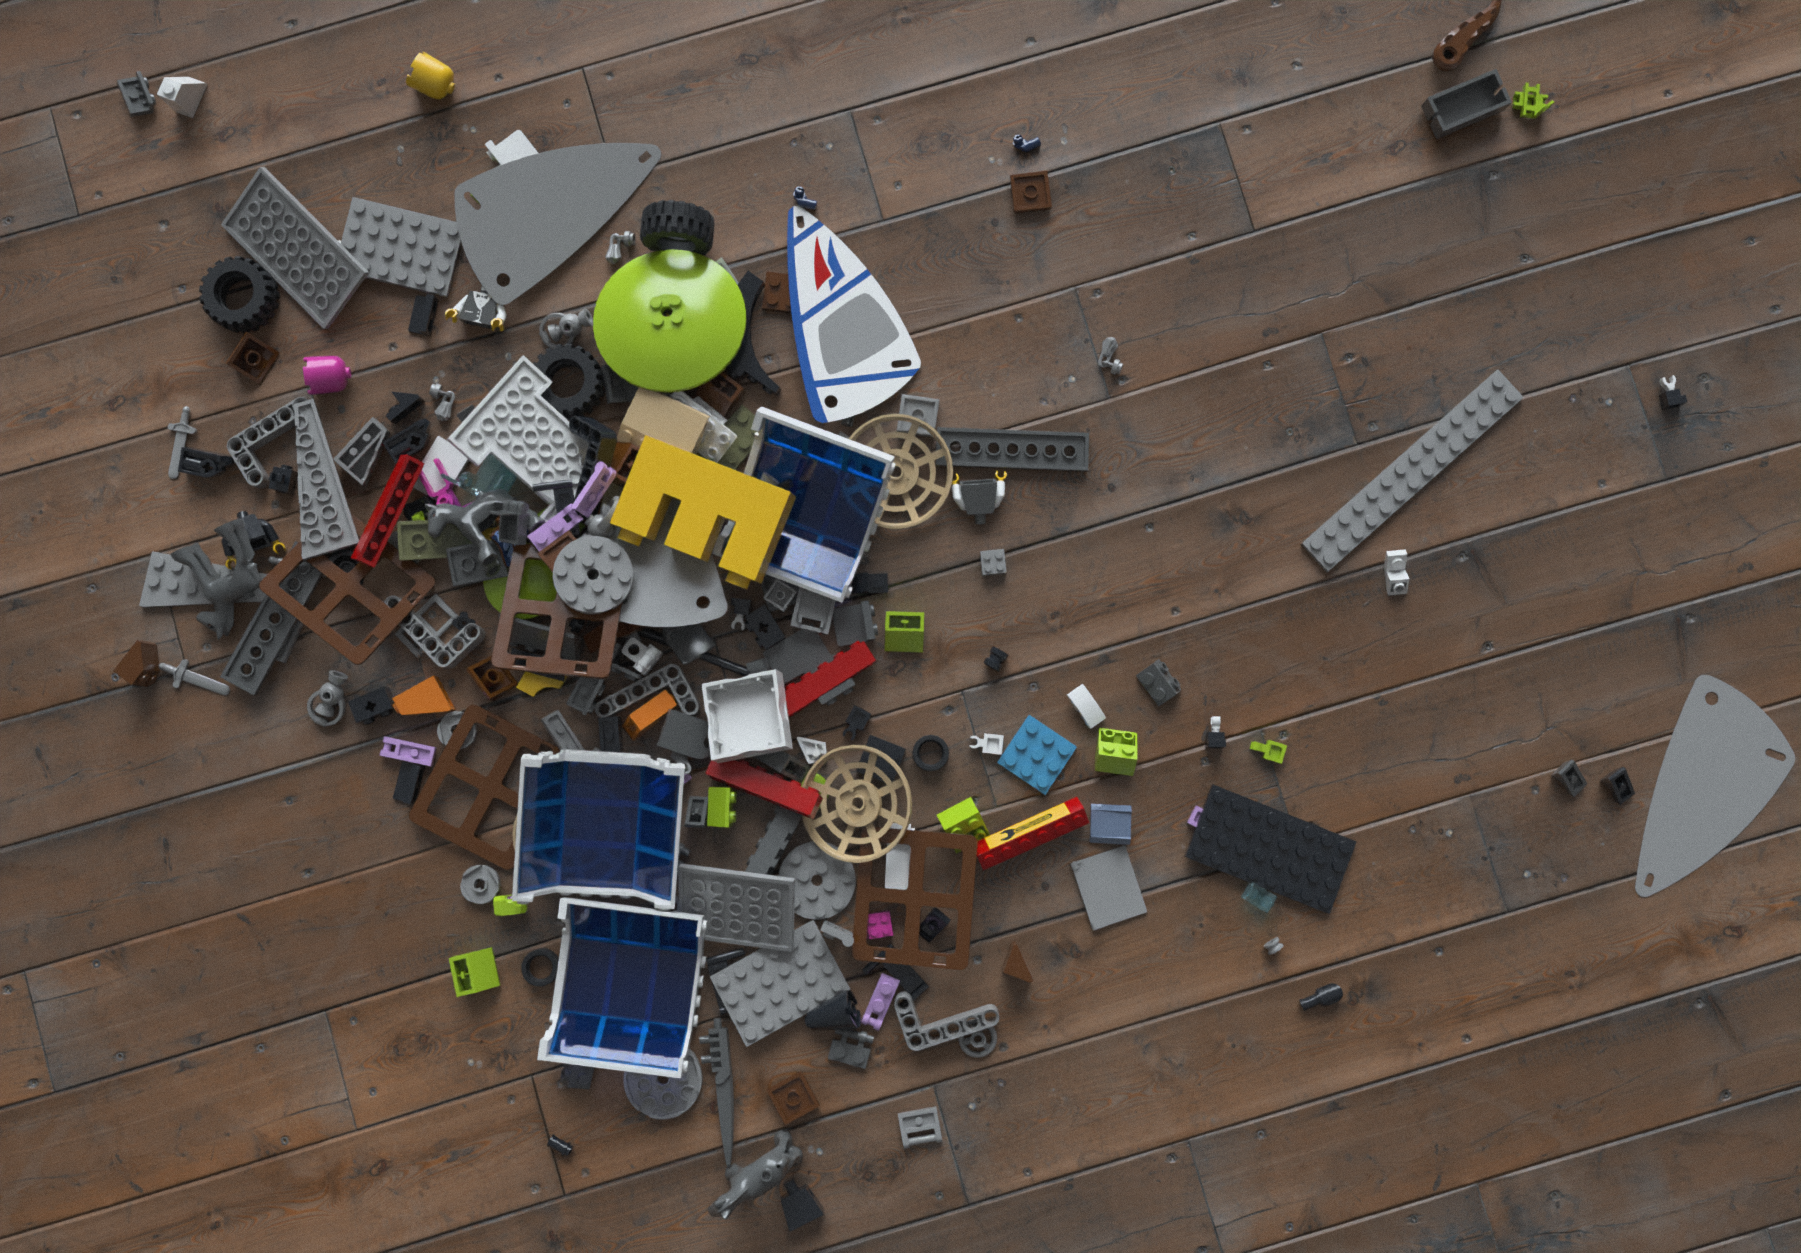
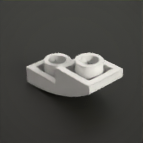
M1083 684L1067 694L1075 710L1080 713L1090 729L1106 718Z

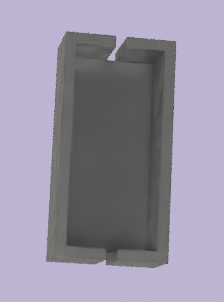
M1497 69L1430 96L1425 100L1421 107L1427 120H1432L1430 127L1436 139L1506 110L1512 103L1506 88L1504 87L1496 95L1494 94L1503 85Z

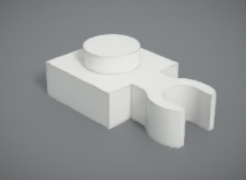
M984 733V739H980L977 736L970 737L978 741L977 745H970L971 748L983 747L982 753L1002 755L1004 735Z

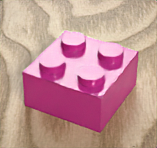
M890 910L869 913V939L893 936Z

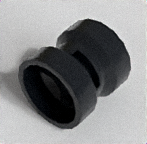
M992 646L990 657H986L983 663L991 669L1000 672L1002 668L1001 663L1006 661L1009 655Z

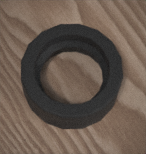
M926 735L917 740L912 754L918 767L931 772L939 770L946 764L949 750L945 741L940 737ZM926 742H935L941 747L942 757L936 764H926L920 758V748Z
M547 948L531 951L524 957L521 964V972L524 979L529 984L539 987L552 983L556 979L559 958L552 950ZM537 956H545L552 963L551 974L544 979L534 977L530 971V963Z

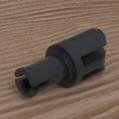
M1330 983L1317 988L1315 994L1300 999L1299 1002L1304 1011L1318 1005L1327 1007L1340 1001L1343 997V991L1339 985Z

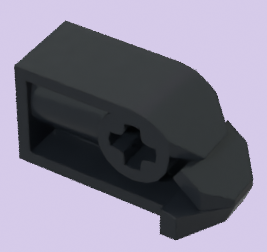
M426 418L421 419L382 442L395 464H397L400 455L412 457L427 447L431 427L429 420ZM415 437L421 439L419 441L420 445L413 444Z
M181 447L178 472L202 477H218L224 474L227 468L231 467L235 461L229 454L192 447Z

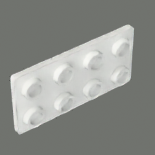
M683 391L674 392L671 398L710 416L698 452L706 459L718 463L737 438V435L725 426L728 420L699 396L692 399Z

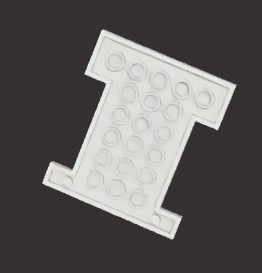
M524 355L447 439L450 444L475 466H479L489 453L492 454L532 491V484L572 479L574 498L589 445L587 441L570 431L569 421L541 396L551 385L552 381ZM553 489L534 492L549 505L539 516L547 522L557 515Z

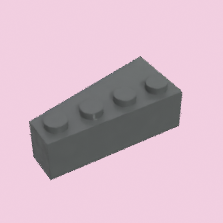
M777 805L774 811L776 816L773 821L769 820L765 828L767 832L764 838L760 837L757 842L756 848L758 849L754 855L751 854L746 863L748 867L745 872L772 875L797 829L802 815Z

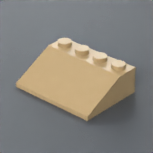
M638 388L621 423L617 441L632 443L640 448L645 435L697 455L710 416L661 392Z

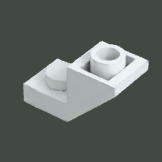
M1406 550L1386 551L1384 571L1388 595L1407 594L1409 577L1405 570Z

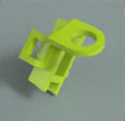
M1526 82L1522 92L1515 91L1512 109H1520V117L1536 119L1555 102L1552 100L1545 104L1548 95L1539 94L1540 84H1537L1535 87H1529V83Z

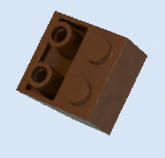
M721 372L707 383L698 386L694 399L699 396L726 418L744 396L745 391L742 386L724 372Z
M617 441L610 468L616 471V476L612 481L614 484L624 488L640 449L638 446L632 443Z

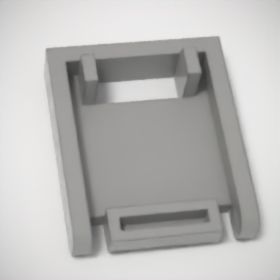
M799 587L790 626L828 635L836 600L810 590H803L802 587ZM802 617L820 621V628L801 624Z

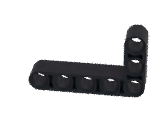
M573 416L570 419L569 429L573 434L587 441L589 445L577 486L575 500L594 473L595 465L598 462L605 463L607 468L611 466L617 443L615 431L593 418ZM601 499L591 513L593 516L598 514ZM577 511L578 515H581L584 520H587L586 516Z

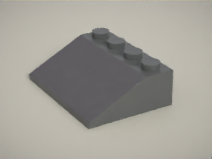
M515 618L510 645L518 647V644L525 645V650L536 653L538 649L544 651L543 655H545L550 627ZM565 632L561 653L562 659L579 661L585 643L584 638Z

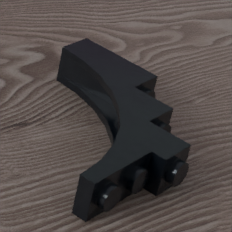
M748 270L738 283L745 303L746 331L739 351L726 367L728 370L727 374L734 379L738 377L741 380L747 374L746 378L752 383H760L763 386L762 390L769 395L773 393L777 396L781 388L768 377L755 356L751 339L753 310L765 284L764 281Z

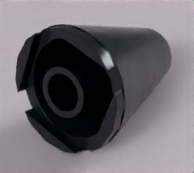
M845 990L809 1011L807 1016H805L807 1028H810L812 1031L849 1030L860 1027L861 1014L860 1010L856 1011L855 1004H858L854 993L851 990Z

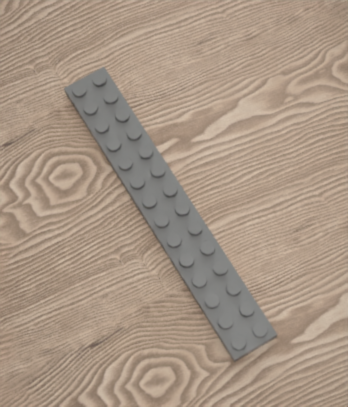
M1496 370L1303 541L1301 545L1328 572L1524 397L1499 370Z

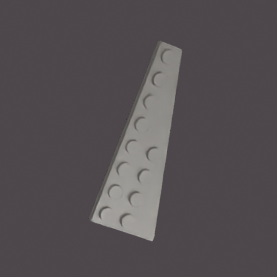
M314 399L294 404L302 544L301 556L303 560L355 546L359 542V537Z
M152 551L139 606L212 605L204 596L199 580L189 566L174 561L169 554ZM212 563L215 571L221 578L234 572L235 568L233 567L231 570L226 566ZM259 573L262 580L267 576V574ZM292 580L290 583L291 589H297L299 581ZM257 588V590L253 591L255 596L245 601L242 597L235 601V603L262 602L266 594L260 588Z

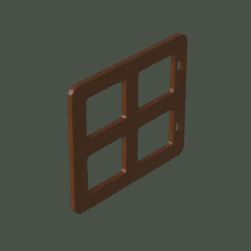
M351 513L358 537L361 538L366 524ZM300 541L267 574L259 585L264 594L355 665H361L434 588L435 580L412 560L399 561V550L387 542L377 564L385 558L416 581L415 586L395 607L390 608L360 584L373 567H367L358 563L349 573H346L324 555L303 560L301 556L302 544ZM303 561H307L336 584V587L312 611H309L280 588V584ZM416 592L419 596L411 604L407 599ZM347 596L354 598L381 620L358 646H353L324 623L325 619ZM373 636L376 637L378 640L369 648L366 643Z
M534 544L516 545L513 548L491 662L493 666L503 670L596 679L607 678L611 673L622 603L616 608L601 614H584L567 606L561 600L558 593H556V598L553 602L520 599L519 595L526 561L529 559H541L537 554L539 551ZM517 614L552 617L546 652L543 657L508 654L514 620ZM569 619L604 622L599 655L596 662L561 659L565 631ZM516 659L526 660V666L515 665ZM577 665L587 666V672L576 671Z
M469 705L412 807L409 818L413 823L503 869H512L515 861L513 841L507 851H502L475 837L474 833L493 798H498L518 809L519 793L505 787L502 781L522 746L538 754L542 752L539 750L541 744L552 749L553 755L560 753V749L478 705ZM487 716L498 721L495 727L485 723ZM476 722L507 738V742L488 776H484L456 761V756ZM563 761L553 763L543 784L562 778ZM447 774H451L479 789L478 796L459 828L428 812V808ZM558 784L543 790L532 801L551 798ZM529 809L525 810L523 838L531 836L532 824L536 813Z
M866 827L861 832V838L869 837ZM875 827L876 833L879 832L882 829V827ZM890 828L879 838V842L892 843L901 829ZM906 830L905 835L898 843L911 847L908 888L906 890L872 886L873 860L859 863L852 956L856 960L964 970L969 964L978 841L973 835ZM871 842L860 844L859 856L874 854ZM927 847L962 850L959 894L924 891L923 882ZM871 901L906 905L902 949L876 947L867 944ZM923 906L954 908L958 910L956 949L954 954L919 950L921 909ZM875 950L886 951V958L874 957ZM935 956L946 957V963L934 962Z

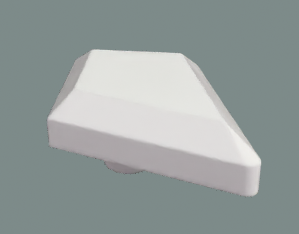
M797 737L808 764L815 763L821 756L827 753L826 742Z

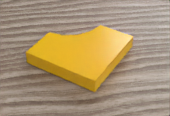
M525 672L516 688L535 697L544 688L554 687L561 689L564 682Z

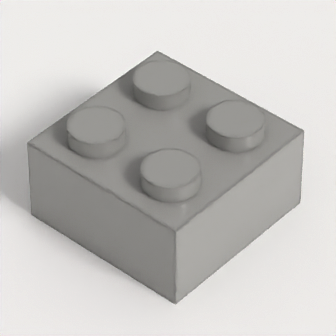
M1004 549L980 551L982 576L1007 573Z
M776 579L765 595L764 600L785 612L797 595V591Z

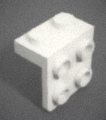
M516 130L496 146L492 140L485 143L488 148L486 152L492 161L497 160L500 165L538 154L520 130Z

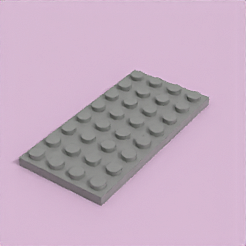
M265 167L258 169L221 224L323 329H329L369 273Z

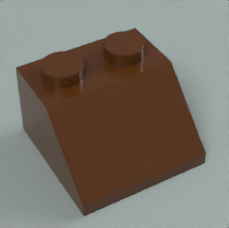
M137 640L113 671L131 685L151 686L157 680V675L160 672L157 645L152 642Z

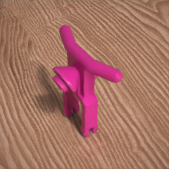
M439 458L434 459L433 461L442 475L446 486L434 492L424 472L421 470L419 478L428 495L436 498V505L448 503L461 507L452 490L454 484Z

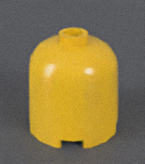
M425 52L423 54L419 53L411 64V67L414 68L412 74L406 77L407 86L434 99H442L448 93L451 94L454 91V73L449 66Z

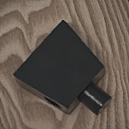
M794 1178L783 1183L787 1193L781 1197V1204L790 1232L824 1215V1207L807 1184L798 1187Z

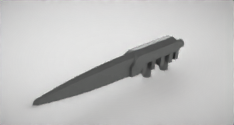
M714 1018V1028H708L709 1035L699 1036L700 1044L710 1043L711 1055L701 1056V1063H711L712 1072H716L715 1082L726 1166L728 1168L731 1165L734 1132L732 1065L728 1028L722 1027L721 1018Z

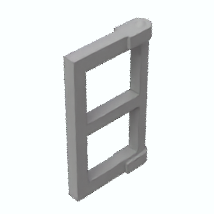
M436 593L416 612L438 637L452 625L454 619L459 617ZM435 602L451 617L438 631L422 617ZM401 627L395 635L417 658H420L424 650L422 648L418 649L404 635L406 631Z

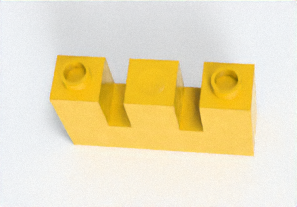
M645 435L610 523L621 528L617 537L636 546H640L643 537L655 541L671 499L678 500L681 503L664 545L708 563L725 519L735 523L719 567L729 571L725 581L747 589L751 580L762 583L796 496L790 491Z

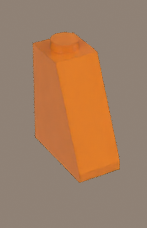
M432 676L392 698L395 702L393 707L396 712L405 716L445 713L456 710L438 676Z
M664 690L627 717L622 727L633 741L667 716L669 709H675L677 704L674 696Z

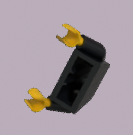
M240 511L237 513V519L230 521L233 522L243 518L245 522L244 528L248 532L253 551L272 546L271 542H273V550L276 554L279 555L276 551L278 546H283L286 552L285 545L278 541L279 536L274 527L264 519H258L255 514L249 515L246 511ZM222 538L221 543L224 554L228 557L225 565L228 569L232 570L231 563L234 561L236 565L235 553L230 543Z

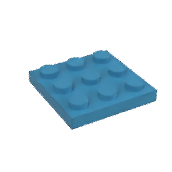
M1028 715L997 763L1046 795L1077 746L1031 715Z

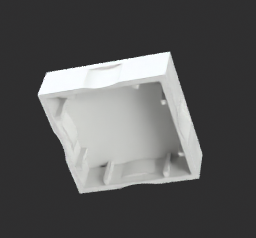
M774 669L749 674L738 679H724L702 684L705 712L708 717V739L712 761L722 763L793 749L783 673Z

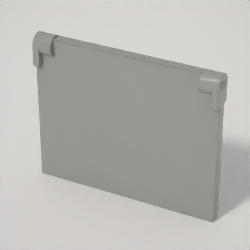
M1125 845L1070 863L1092 930H1097L1147 912Z

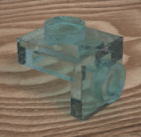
M1251 881L1241 898L1268 913L1277 896Z

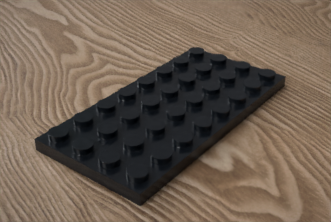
M1211 784L1202 808L1203 810L1200 813L1184 857L1330 914L1357 841Z

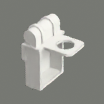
M630 638L622 649V653L635 662L633 668L644 676L651 671L663 655V652L652 644L647 648L635 638ZM637 644L640 650L637 655L629 653L628 648L630 645Z

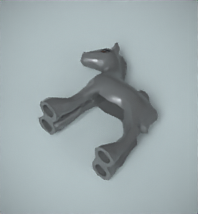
M504 489L490 490L487 493L485 491L480 492L476 496V500L465 507L448 503L437 504L436 506L425 504V508L428 510L429 536L433 538L439 537L447 524L455 525L462 535L478 548V560L482 565V570L487 577H492L499 572L501 564L497 560L498 555L481 532L488 529L499 516L490 514L489 511L503 510L504 500L513 499L517 501V498L512 497ZM530 509L525 512L530 513V522L527 525L529 534L546 523L536 512Z
M243 518L225 523L214 529L219 536L230 543L234 550L236 565L233 574L221 578L199 543L183 547L170 554L174 561L187 565L193 570L199 580L204 596L213 604L215 611H201L196 619L208 629L216 632L218 640L223 634L229 636L230 630L234 626L235 601L242 597L245 601L255 596L253 591L260 588L259 585L262 581L258 573L257 564L253 563L255 553L250 545L248 532L244 528L245 522Z
M778 1131L774 1136L776 1147L742 1169L741 1166L735 1163L728 1168L726 1167L725 1177L730 1181L731 1189L719 1196L708 1207V1213L711 1217L728 1219L739 1204H747L764 1195L785 1178L792 1166L802 1162V1150L792 1146V1136L788 1131Z

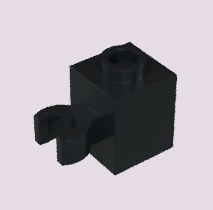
M281 464V468L274 466L269 476V489L275 492L294 495L298 472L288 465Z

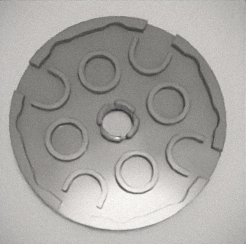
M586 536L570 542L559 553L553 567V582L559 597L567 606L584 614H601L616 608L628 596L633 583V568L629 556L616 542L605 537ZM592 570H596L599 573L598 578L595 580H591L587 576Z
M814 841L804 843L793 849L784 859L778 875L795 878L794 913L804 918L815 920L826 919L842 911L851 900L856 884L855 870L852 862L838 860L826 854ZM827 843L829 846H831V847L834 848L835 850H838V847H837V846L832 845V844H830V843ZM814 875L822 877L821 885L815 886L812 883L811 879Z
M668 1038L651 1040L645 1043L640 1064L677 1069L683 1043ZM690 1048L686 1060L688 1061L687 1073H684L681 1078L669 1077L666 1084L658 1081V1075L624 1071L625 1093L635 1109L651 1118L670 1119L683 1114L694 1104L701 1091L703 1075L700 1062ZM637 1050L632 1054L628 1063H634Z

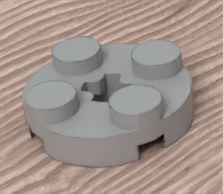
M453 711L447 713L437 727L438 738L445 746L464 712ZM474 723L461 749H465L475 742L478 732L476 723Z
M488 865L470 867L464 872L462 882L460 883L463 896L468 901L478 904L490 902L501 889L498 873ZM478 879L484 880V889L476 887Z

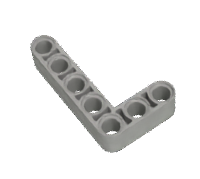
M304 397L294 399L228 440L227 449L250 485L259 489L266 488L269 485V475L254 451L295 427L294 404L307 401L308 399ZM290 413V419L285 421L286 415ZM274 423V429L269 431V426ZM258 433V438L253 441V435ZM241 443V449L236 451V446ZM251 459V464L246 467V461ZM260 475L261 479L256 483L255 478Z
M389 596L384 603L393 608V604L397 601L399 603L401 598ZM414 610L409 614L411 615L409 623H405V619L400 623V626L439 667L448 670L453 669L484 640L486 635L482 627L470 623L445 645ZM423 628V635L418 637V631ZM477 629V630H478L477 635L472 638V637H471V632H472V630ZM433 642H436V648L433 651H431V644ZM463 642L462 650L458 651L457 645ZM448 655V663L443 664V658Z
M669 664L599 701L595 706V712L602 718L612 717L669 686L685 714L690 716L697 715L701 710V705L681 667ZM672 668L678 670V675L675 678H670L669 671ZM655 677L661 679V684L658 687H653L652 680ZM680 685L687 687V692L684 695L678 694V687ZM638 686H642L644 693L638 697L635 694V689ZM621 695H625L627 701L621 706L618 703V698ZM689 702L696 704V709L693 712L687 711L686 706ZM607 704L610 709L604 715L601 713V707Z
M903 991L895 997L894 1006L906 1043L914 1051L993 1027L999 1022L998 1008L993 1004H987L926 1025H921L912 996L908 992ZM900 999H906L909 1002V1004L907 1006H901L899 1005L898 1001ZM987 1012H994L996 1016L988 1019L985 1014ZM911 1017L915 1022L909 1025L904 1020ZM969 1018L977 1020L974 1025H969L966 1021ZM956 1024L958 1029L951 1031L948 1029V1026ZM937 1030L940 1034L937 1037H932L929 1032ZM918 1036L921 1038V1041L914 1043L911 1041V1038Z

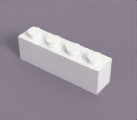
M893 823L890 828L902 829L903 826ZM909 824L907 830H915V828H911V824ZM898 844L886 854L885 888L903 890L908 888L911 853L909 845Z

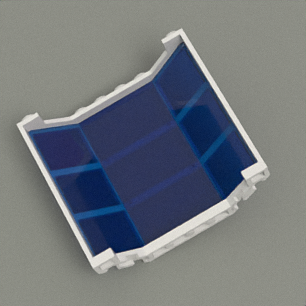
M760 407L756 411L751 427L752 430L757 432L744 474L761 480L763 472H766L779 483L790 478L793 481L794 487L787 491L796 496L765 574L843 603L846 597H850L853 589L851 584L864 553L870 549L872 542L869 541L871 534L874 535L878 526V524H875L876 518L881 517L884 509L881 506L882 501L887 499L890 491L887 487L890 475H892L896 465L893 463L895 456ZM729 521L717 538L712 554L720 557L723 556L735 523Z
M565 749L560 750V753L553 755L552 751L540 752L539 755L523 754L520 765L512 901H517L518 904H529V902H533L535 896L559 892L565 896L572 895V893H579L585 897L599 894L600 897L604 898L619 895L620 898L624 899L636 896L654 902V908H658L659 911L674 909L685 764L670 763V760L657 758V761L651 759L650 755Z
M566 897L560 898L557 919H561V922L566 924V928H562L553 1004L549 1019L552 1025H550L549 1030H546L545 1036L540 1039L537 1060L681 1078L684 1073H687L688 1061L686 1060L693 1028L697 1027L698 1015H695L696 1007H700L701 996L698 995L699 988H702L704 976H701V969L705 968L706 956H703L704 933H706L707 929L705 915L659 911L652 908Z

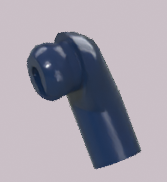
M1016 135L1013 138L1014 147L1024 152L1041 146L1038 137L1029 141L1023 139L1021 135Z
M796 187L793 197L798 206L816 210L817 201L808 199L804 193V188Z

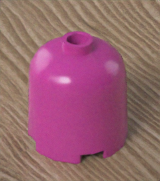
M310 356L303 358V361L307 362V366L303 367L305 386H310V390L307 391L309 395L340 392L346 388L348 379L351 378V369L346 367L342 358L338 356Z

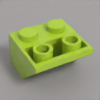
M886 611L885 651L923 653L924 612Z
M1099 728L1095 753V771L1133 776L1137 763V733Z
M709 787L707 826L731 827L733 823H736V811H733V803H737V792H734L733 787Z
M971 797L937 814L945 833L973 835L977 841L990 836ZM954 849L956 854L962 851L960 849Z
M493 947L449 958L457 997L500 986Z

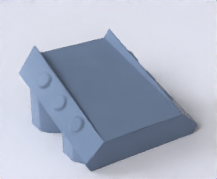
M1091 804L1089 842L1130 845L1131 806Z

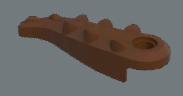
M1491 0L1489 7L1462 22L1442 39L1432 53L1433 63L1438 69L1449 72L1459 67L1471 45L1496 20L1502 0ZM1444 52H1451L1453 58L1450 60L1446 59L1443 55Z

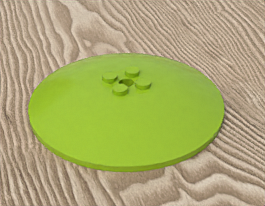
M685 250L655 251L628 262L605 284L597 299L594 310V337L607 365L628 383L654 392L685 391L705 384L715 378L734 359L740 349L746 331L745 303L735 280L722 266L712 259ZM665 310L673 311L668 317L662 315Z

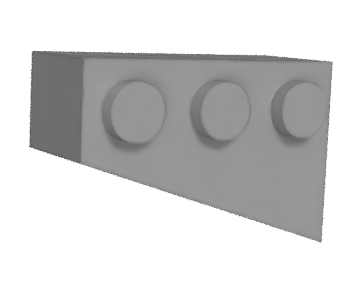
M372 417L333 460L361 485L367 487L384 449L382 442L388 439L391 432L377 419Z

